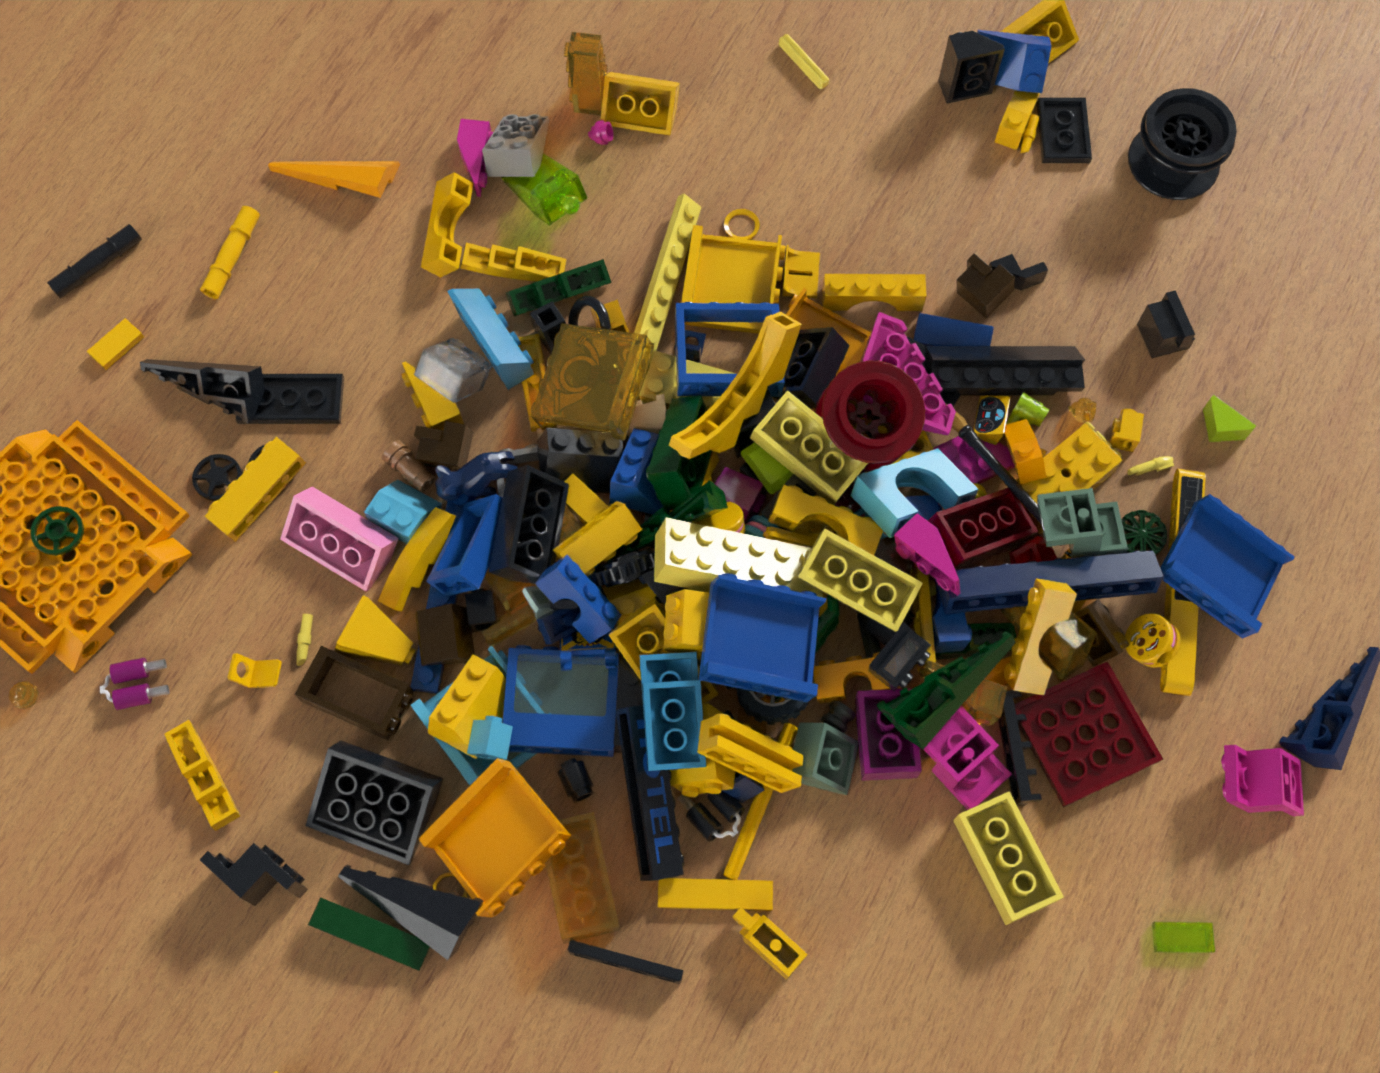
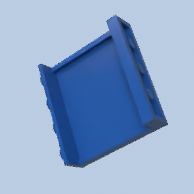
M1209 494L1194 502L1160 568L1164 576V582L1243 639L1259 632L1262 623L1257 620V617L1283 564L1294 560L1295 557L1286 551L1283 546L1267 537L1263 531L1247 522L1240 514L1235 513L1224 505L1220 499Z
M719 574L710 584L699 680L802 702L810 701L817 696L818 684L812 683L819 607L826 602V598L818 597L816 593L810 591H803L801 593L791 591L789 587L783 585H765L761 580L751 579L747 581L738 579L734 574Z

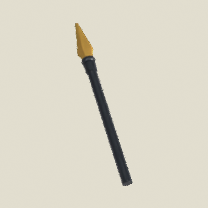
M956 412L951 428L958 432V436L978 453L1041 524L1038 504L985 447L972 430V427L967 425L965 419Z

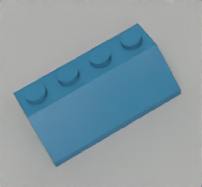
M480 288L450 289L447 291L460 318L508 390L534 375L530 366L534 363L527 350L523 352L518 347L521 345L520 340L514 331L508 332L506 328L509 324L502 313L497 315L494 311L497 307L490 295L485 297Z

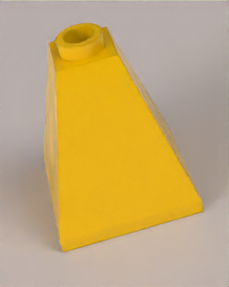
M364 595L335 646V652L344 656L400 666L403 662L409 664L416 649L412 648L413 642Z

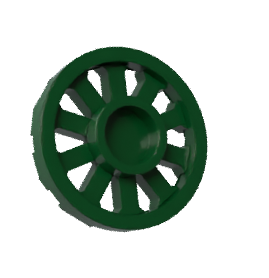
M1137 510L1126 514L1121 519L1124 531L1129 532L1125 534V538L1132 541L1131 544H1127V553L1134 552L1136 545L1139 546V551L1142 552L1146 551L1147 545L1150 551H1154L1155 555L1164 548L1167 541V529L1160 517L1146 510ZM1135 516L1139 517V523L1134 518ZM1145 517L1150 519V521L1146 525ZM1125 521H1129L1132 526L1126 524ZM1154 523H1156L1157 526H1158V527H1155V528H1151V526H1152ZM1161 533L1162 537H1159L1154 534ZM1153 542L1158 543L1159 547H1156Z

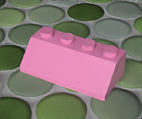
M314 487L294 495L280 540L366 592L370 590L391 561L399 539Z

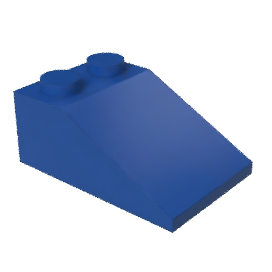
M977 30V33L1004 45L1005 48L995 85L1017 91L1043 92L1052 47L1049 37Z

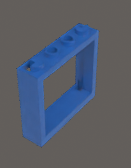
M743 302L676 303L674 318L677 396H721L737 375L686 373L684 322H764L765 317L779 312V304L767 302L760 304ZM784 378L767 387L772 397H782L785 383Z

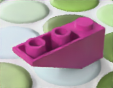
M460 119L457 135L460 155L469 178L474 183L475 193L477 197H481L482 188H486L487 173H485L486 166L482 149L493 132H491L489 121Z
M917 513L894 534L896 551L902 558L912 560L923 574H930L944 590H951L958 596L961 593L959 578L938 528Z

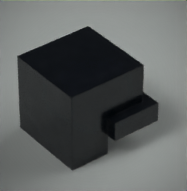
M1176 290L1167 292L1162 301L1148 304L1137 323L1152 359L1189 349L1195 340V332Z

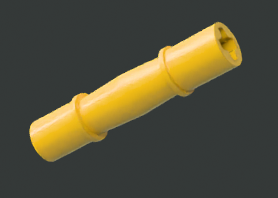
M242 206L233 225L230 226V233L224 241L214 264L210 265V270L200 288L204 295L213 299H219L228 279L232 276L230 272L239 259L246 241L250 240L251 233L260 217L259 212L254 208Z

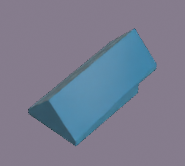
M697 652L639 655L648 771L706 767V757L697 753L700 726L703 720Z

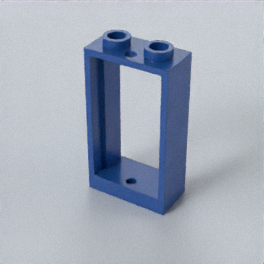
M495 494L463 505L426 581L447 597L479 589L490 566L503 497Z

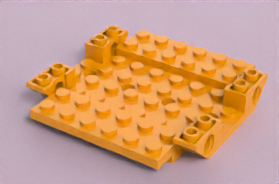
M78 420L59 437L55 434H50L46 429L14 438L0 452V487H2V493L0 494V647L31 674L55 651L54 656L72 672L76 673L115 634L108 626L146 588L155 594L193 555L173 537L169 538L190 515ZM56 506L68 507L74 510L83 521L84 534L82 540L73 549L76 551V556L69 562H64L65 554L58 556L45 554L32 542L31 530L27 529V524L48 508ZM56 512L49 516L53 520H64L70 514ZM46 517L40 522L36 536L45 532V527L48 524ZM76 518L68 526L70 532L74 534L78 532ZM66 538L61 542L59 549L68 546L74 539ZM50 539L38 541L42 547L53 550V541ZM113 583V590L109 594H101V588L104 584Z

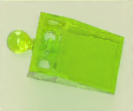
M544 153L541 166L534 177H501L503 182L534 215L549 226L565 214L572 215L577 213L580 209V203L588 198L579 176Z

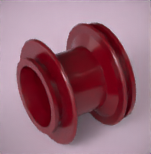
M862 361L843 369L822 392L815 408V413L823 419L826 432L834 445L847 456L868 463L862 472H870L882 466L891 465L917 442L925 423L924 399L917 384L904 370L883 361ZM865 395L872 397V404L865 403ZM848 403L855 405V412L849 411ZM880 407H886L889 414L887 416L882 415ZM864 414L867 415L868 420H871L868 425L865 424L864 419H861ZM885 426L887 433H879L878 427ZM863 434L869 435L870 438L864 437Z

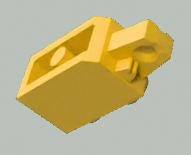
M741 907L733 915L732 918L742 927L739 934L744 937L743 941L784 979L787 980L807 957L808 954L766 916L762 915L761 917L758 913H755L751 917Z

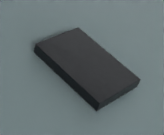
M1038 98L1037 113L1039 116L1038 124L1042 163H1090L1092 153L1086 98Z

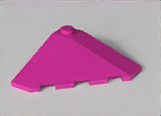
M879 312L860 362L868 360L883 361L904 370L917 384L924 399L925 423L922 431L948 436L955 417V409L952 404L946 406L939 394L943 389L934 373L928 375L922 365L925 358L917 344H910L904 334L908 330L904 322ZM864 396L865 403H873L871 396ZM848 403L849 411L855 412V405ZM883 406L880 407V413L887 416L889 414L888 409Z

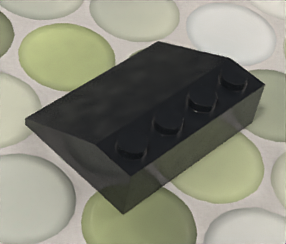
M341 740L327 750L305 826L410 865L420 843L419 838L424 833L435 807L443 778Z

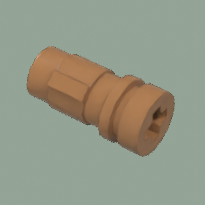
M397 440L384 451L382 460L390 465L394 471H399L420 492L427 490L435 481V476L430 473V470L413 456V452L407 449V446L402 441Z

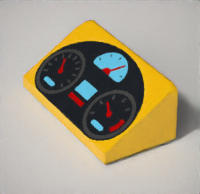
M980 396L973 431L981 440L996 445L1003 436L1010 403L1009 396Z

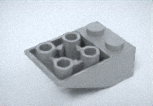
M510 114L503 117L482 149L487 176L534 177L541 166L550 120L549 116L532 114L527 117H518L515 114Z

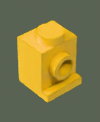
M1128 408L1121 410L1119 418H1114L1111 433L1114 434L1109 440L1113 445L1111 448L1134 452L1140 443L1144 414L1137 413L1135 410Z

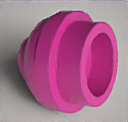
M603 120L597 121L591 127V131L588 132L589 138L600 145L608 144L614 137L611 123Z

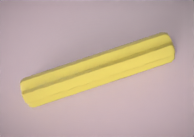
M788 34L780 37L778 44L819 89L826 87L829 84V78Z

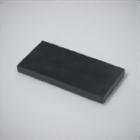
M262 374L265 391L253 421L248 424H341L344 388L343 374ZM236 416L238 424H247L242 422V418Z

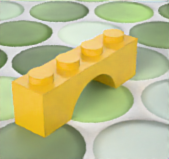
M455 172L436 182L421 268L440 278L459 269L462 247L454 242V231L459 217L470 205L474 184Z
M824 274L822 286L823 307L830 311H848L854 305L868 301L889 303L897 311H923L927 297L925 274Z
M783 485L768 519V522L791 532L806 522L816 521L824 523L834 529L839 537L872 555H875L883 530L872 518L860 517L853 514V511L849 508L829 504L825 498L810 496L803 493V490L799 487L792 485Z
M1036 578L1034 586L1029 590L1028 605L1025 613L1020 618L1019 634L1014 639L1016 643L1012 647L1010 662L1004 669V679L1013 691L1039 695L1045 694L1052 670L1039 657V642L1043 634L1051 626L1058 622L1069 620L1077 594L1068 584Z

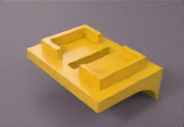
M789 245L786 246L782 296L793 297L795 294L799 296L803 288L807 289V298L817 299L820 253L797 251L791 249ZM789 272H790V273L812 274V276L792 275V274H789Z

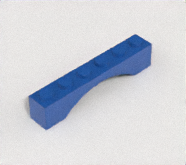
M931 495L905 497L918 510V514L927 521L936 512L942 511V507L938 505V502ZM935 579L936 604L932 615L935 653L963 651L972 638V630L970 625H967L965 617L966 612L945 614L937 589L938 583Z

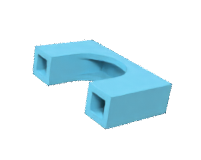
M937 448L928 452H922L908 459H902L888 466H882L868 473L860 474L855 479L851 497L888 537L892 538L898 530L918 513V510L898 490L899 487L921 489L930 494L944 509L973 500L978 488Z

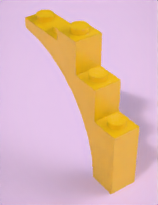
M782 312L765 317L759 336L748 358L729 387L698 420L686 429L671 436L669 446L688 459L709 450L721 453L734 447L743 420L759 413L767 387L783 380L802 324Z

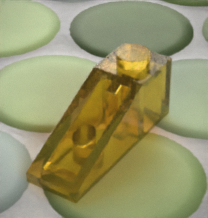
M927 660L921 667L919 675L924 678L944 665ZM984 679L961 706L979 725H993L1001 718L1007 686Z

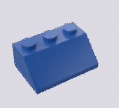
M636 428L633 429L610 481L609 504L619 501L624 503L629 509L652 515L663 507L661 501L656 496L652 483L647 479L646 470L650 465L653 449L657 444L659 434Z

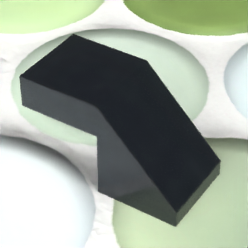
M1013 254L989 263L993 270L1001 264L1014 275V288L1018 290H1024L1042 283L1048 272L1044 262L1021 270Z

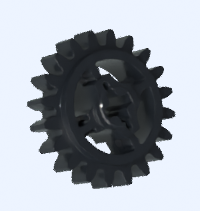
M650 548L642 551L630 552L599 566L600 571L591 574L594 584L597 586L605 584L606 587H611L639 579L638 577L655 569V550L651 552Z

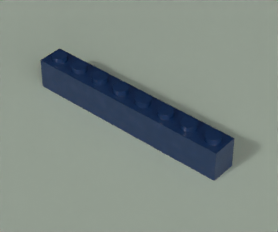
M1134 551L1123 554L1110 553L1102 556H1082L1072 559L1058 558L1051 561H1030L1020 564L955 569L959 578L961 593L957 596L951 590H944L939 584L937 589L945 614L1027 606L1028 593L1034 586L1036 578L1068 584L1077 594L1075 601L1157 593L1164 576L1154 551Z

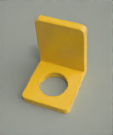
M234 653L230 663L228 680L248 688L276 687L282 661L278 659L255 661ZM240 662L246 667V673L242 678L237 674V665Z

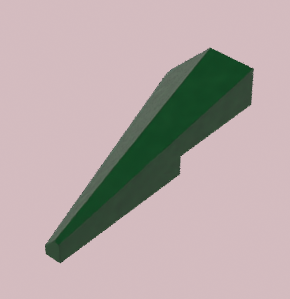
M709 480L671 512L663 507L660 508L640 525L642 530L637 533L638 537L628 545L623 544L615 550L617 553L610 560L655 543V535L665 518L697 523L727 509L724 491Z
M1008 632L1002 633V639L988 647L983 644L977 647L978 652L966 659H963L961 656L925 676L922 684L911 690L907 688L900 690V696L888 703L884 700L877 704L878 709L907 740L924 749L1016 643L1013 635Z

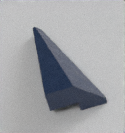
M1369 647L1367 649L1368 655L1359 664L1354 662L1350 667L1351 672L1343 680L1338 679L1312 706L1313 711L1304 720L1299 719L1294 724L1295 730L1288 737H1281L1279 740L1281 747L1313 767L1342 770L1380 662L1379 647Z

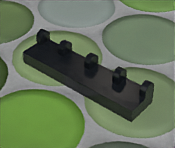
M1011 690L1001 691L994 698L1006 767L1012 774L1009 777L1011 794L1018 807L1025 806L1029 802L1041 801L1042 797L1041 794H1031L1028 777L1036 776L1037 771L1036 769H1026L1023 750L1032 748L1031 741L1021 742L1018 722H1024L1027 719L1026 714L1016 715L1013 698L1022 697V693Z

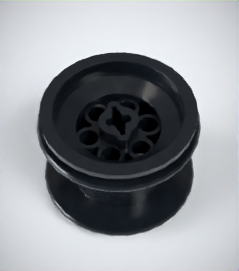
M1180 88L1159 96L1145 111L1141 121L1140 132L1133 138L1129 146L1128 164L1136 181L1150 193L1170 200L1193 199L1207 192L1218 178L1220 165L1228 159L1234 148L1237 130L1233 114L1220 99L1203 90Z

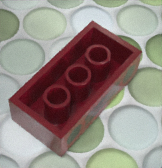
M1009 488L936 512L928 520V522L938 528L952 564L958 570L1017 548L1038 532L1022 503Z

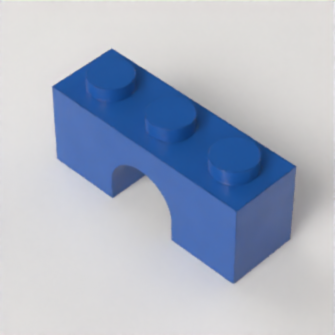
M565 555L545 569L535 583L553 604L565 598L574 601L579 606L581 611L572 625L589 644L611 631L621 617L615 605L610 603L598 589L597 585L583 573L579 565L568 555Z

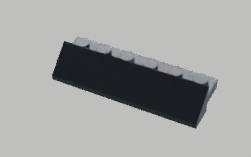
M1075 346L925 347L926 370L929 374L934 373L943 389L942 392H954V395L960 396L1022 395L1023 393L1027 395H1054L1056 392H1082L1085 388L1082 366L1085 359Z

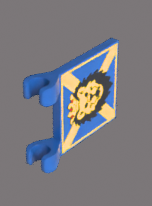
M614 628L591 644L578 631L560 640L561 671L572 670L573 655L605 654V668H617L616 647L609 636Z

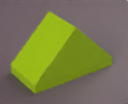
M1215 395L1210 398L1203 408L1209 442L1246 440L1256 427L1254 423Z

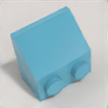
M396 480L377 492L364 513L369 521L407 544L435 507L441 508L442 503L402 481Z

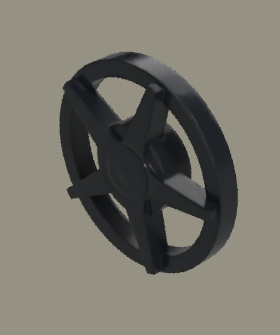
M209 455L195 467L192 476L193 486L203 498L210 501L219 500L224 494L213 495L215 489L222 488L225 485L228 486L231 483L228 473L236 467L237 479L243 474L242 469L237 461L228 455ZM214 460H226L231 462V464L222 468L216 466ZM210 462L211 469L206 474H199L201 469ZM198 480H207L209 483L207 494L200 490Z

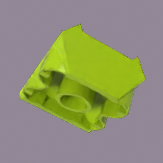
M755 442L741 451L744 460L770 494L779 491L793 475L791 471Z

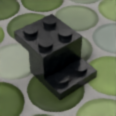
M253 843L235 863L221 853L216 856L209 851L200 858V861L236 895L254 906L262 900L277 882L299 898L308 890L302 884L305 879L289 865L285 864L282 866L281 864L285 860L267 845L261 848Z

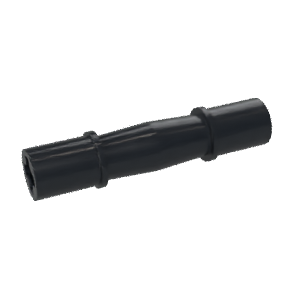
M130 224L126 225L110 238L107 237L106 242L87 253L71 267L68 265L65 270L49 280L47 284L61 299L80 284H84L83 281L104 268L118 255L120 257L123 256V253L139 243L142 238Z

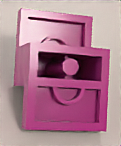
M962 706L924 748L927 754L936 762L931 771L967 810L978 806L1012 775L993 754L999 745Z
M1224 745L1221 763L1225 771V782L1223 783L1222 790L1226 802L1248 813L1283 811L1291 816H1304L1301 760L1281 748L1246 751L1237 745Z

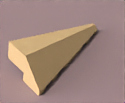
M664 394L656 395V401L643 404L641 400L634 402L633 407L619 409L614 407L579 417L578 423L571 425L560 422L557 423V429L622 433L623 443L628 442L634 428L659 434L666 418ZM537 429L538 439L545 430Z

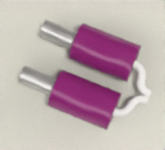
M143 657L111 664L109 668L110 673L106 676L104 685L100 686V693L105 694L107 699L113 702L116 710L150 704L152 697L169 694L168 685L150 688L146 683L112 691V697L105 688L109 685L110 678L114 684L148 678L150 671L167 668L166 660L161 659L147 662Z

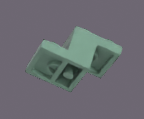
M1093 488L1037 495L1046 547L1069 544L1071 558L1102 556L1110 553H1127L1128 547L1117 502L1096 504Z

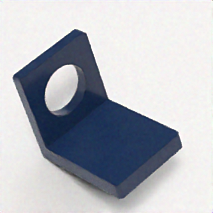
M685 330V340L692 337L699 342L698 346L685 343L686 359L700 363L706 334Z

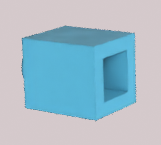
M486 716L485 720H473L467 754L487 760H496L497 758L507 760L513 726L502 723V718L495 716Z

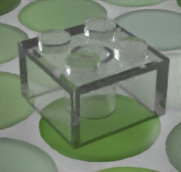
M451 338L423 349L414 376L455 403L483 390L493 365L486 361L481 354L467 348L462 341Z

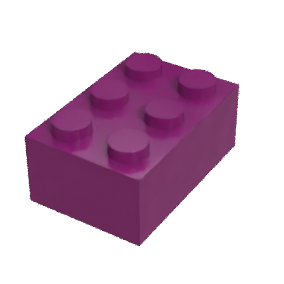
M891 689L858 691L856 694L855 711L861 781L918 778L922 771L919 747L907 740L877 707V704L883 700L888 703L900 696L899 691L902 689H897L895 692Z

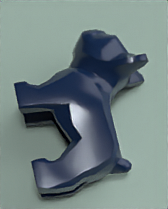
M510 451L488 452L476 456L458 471H451L442 465L435 468L438 479L435 482L436 493L446 501L459 499L461 494L475 497L497 494L496 488L489 487L491 480L507 478L508 471L518 468L511 464H501L499 461L504 463L506 461H513L515 458Z

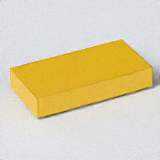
M124 318L88 349L87 353L107 370L141 341L144 335Z

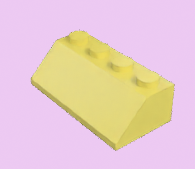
M788 390L753 430L750 437L756 444L832 505L837 502L868 464L855 460L839 450L829 438L823 419Z
M827 529L820 532L798 576L804 582L895 632L901 626L923 584L921 581Z

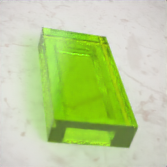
M1152 923L1154 952L1215 953L1213 923Z

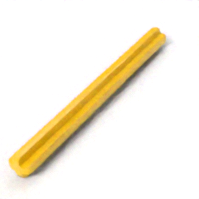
M785 723L777 742L791 747L798 728L792 724ZM763 785L764 791L757 794L753 799L723 875L730 880H737L774 791Z

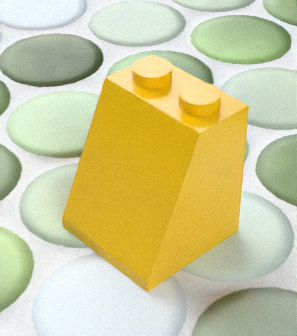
M684 589L666 596L665 629L663 633L664 650L674 653L697 652V659L701 660L709 600L708 592Z
M709 703L702 704L703 720L722 713ZM707 757L706 767L670 769L671 786L681 791V794L686 797H697L698 794L702 793L719 794L722 790L734 788L735 771Z

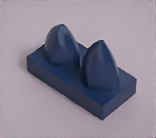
M579 606L576 609L552 610L536 619L538 623L537 630L542 633L546 644H553L577 631L572 623L581 611Z

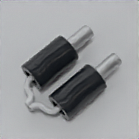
M723 790L719 794L709 793L707 799L728 822H735L733 832L725 831L722 833L724 829L722 824L701 802L695 804L689 797L682 794L678 797L680 803L688 810L686 818L707 841L710 842L716 838H724L727 835L734 837L738 834L737 826L740 824L745 808L737 799Z

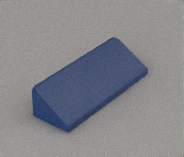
M919 313L913 340L925 346H990L994 327Z

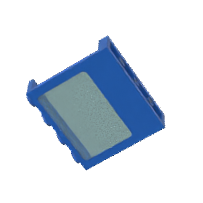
M517 645L515 648H509L503 723L513 726L508 752L614 757L619 653H616L617 668H605V654L573 655L572 670L561 671L560 650L557 647L547 646L543 647V649H532V647L527 645Z

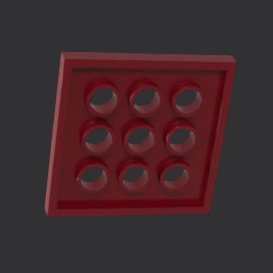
M1108 661L1046 689L1044 695L1035 694L1014 704L1016 715L1026 714L1027 720L1018 722V725L1026 740L1031 741V749L1063 808L1163 760L1162 755ZM1092 691L1099 692L1103 697V703L1094 704L1089 698V693ZM1069 702L1075 703L1079 708V714L1076 716L1068 714L1065 710V704ZM1046 713L1052 715L1055 719V725L1052 727L1045 726L1041 722V715ZM1104 716H1112L1116 720L1117 726L1115 729H1109L1104 725ZM1079 728H1089L1093 733V738L1091 740L1082 739L1079 735ZM1055 739H1065L1069 745L1068 751L1061 752L1057 750L1054 744ZM1119 740L1127 741L1131 747L1130 753H1121L1117 748V742ZM1099 751L1106 756L1107 762L1105 765H1098L1094 762V752ZM1070 763H1077L1081 766L1082 775L1080 777H1075L1069 773L1068 765Z

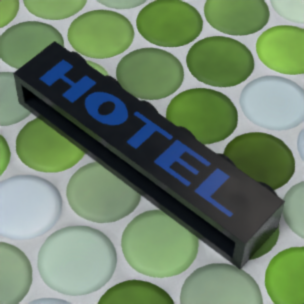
M643 705L615 709L640 881H656L684 875V857L680 852L678 839L680 830L676 823L674 812L676 803L670 785L671 770L648 771Z

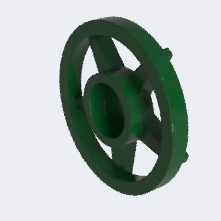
M63 506L51 507L41 512L35 518L31 526L30 535L33 544L41 552L58 556L70 552L80 543L84 534V524L74 510ZM56 512L70 514L64 520H53L49 516ZM46 517L48 524L45 527V532L36 536L40 522ZM74 518L78 522L77 534L70 532L68 527ZM66 538L74 539L68 546L59 549L61 542ZM50 539L53 541V550L42 547L38 541Z

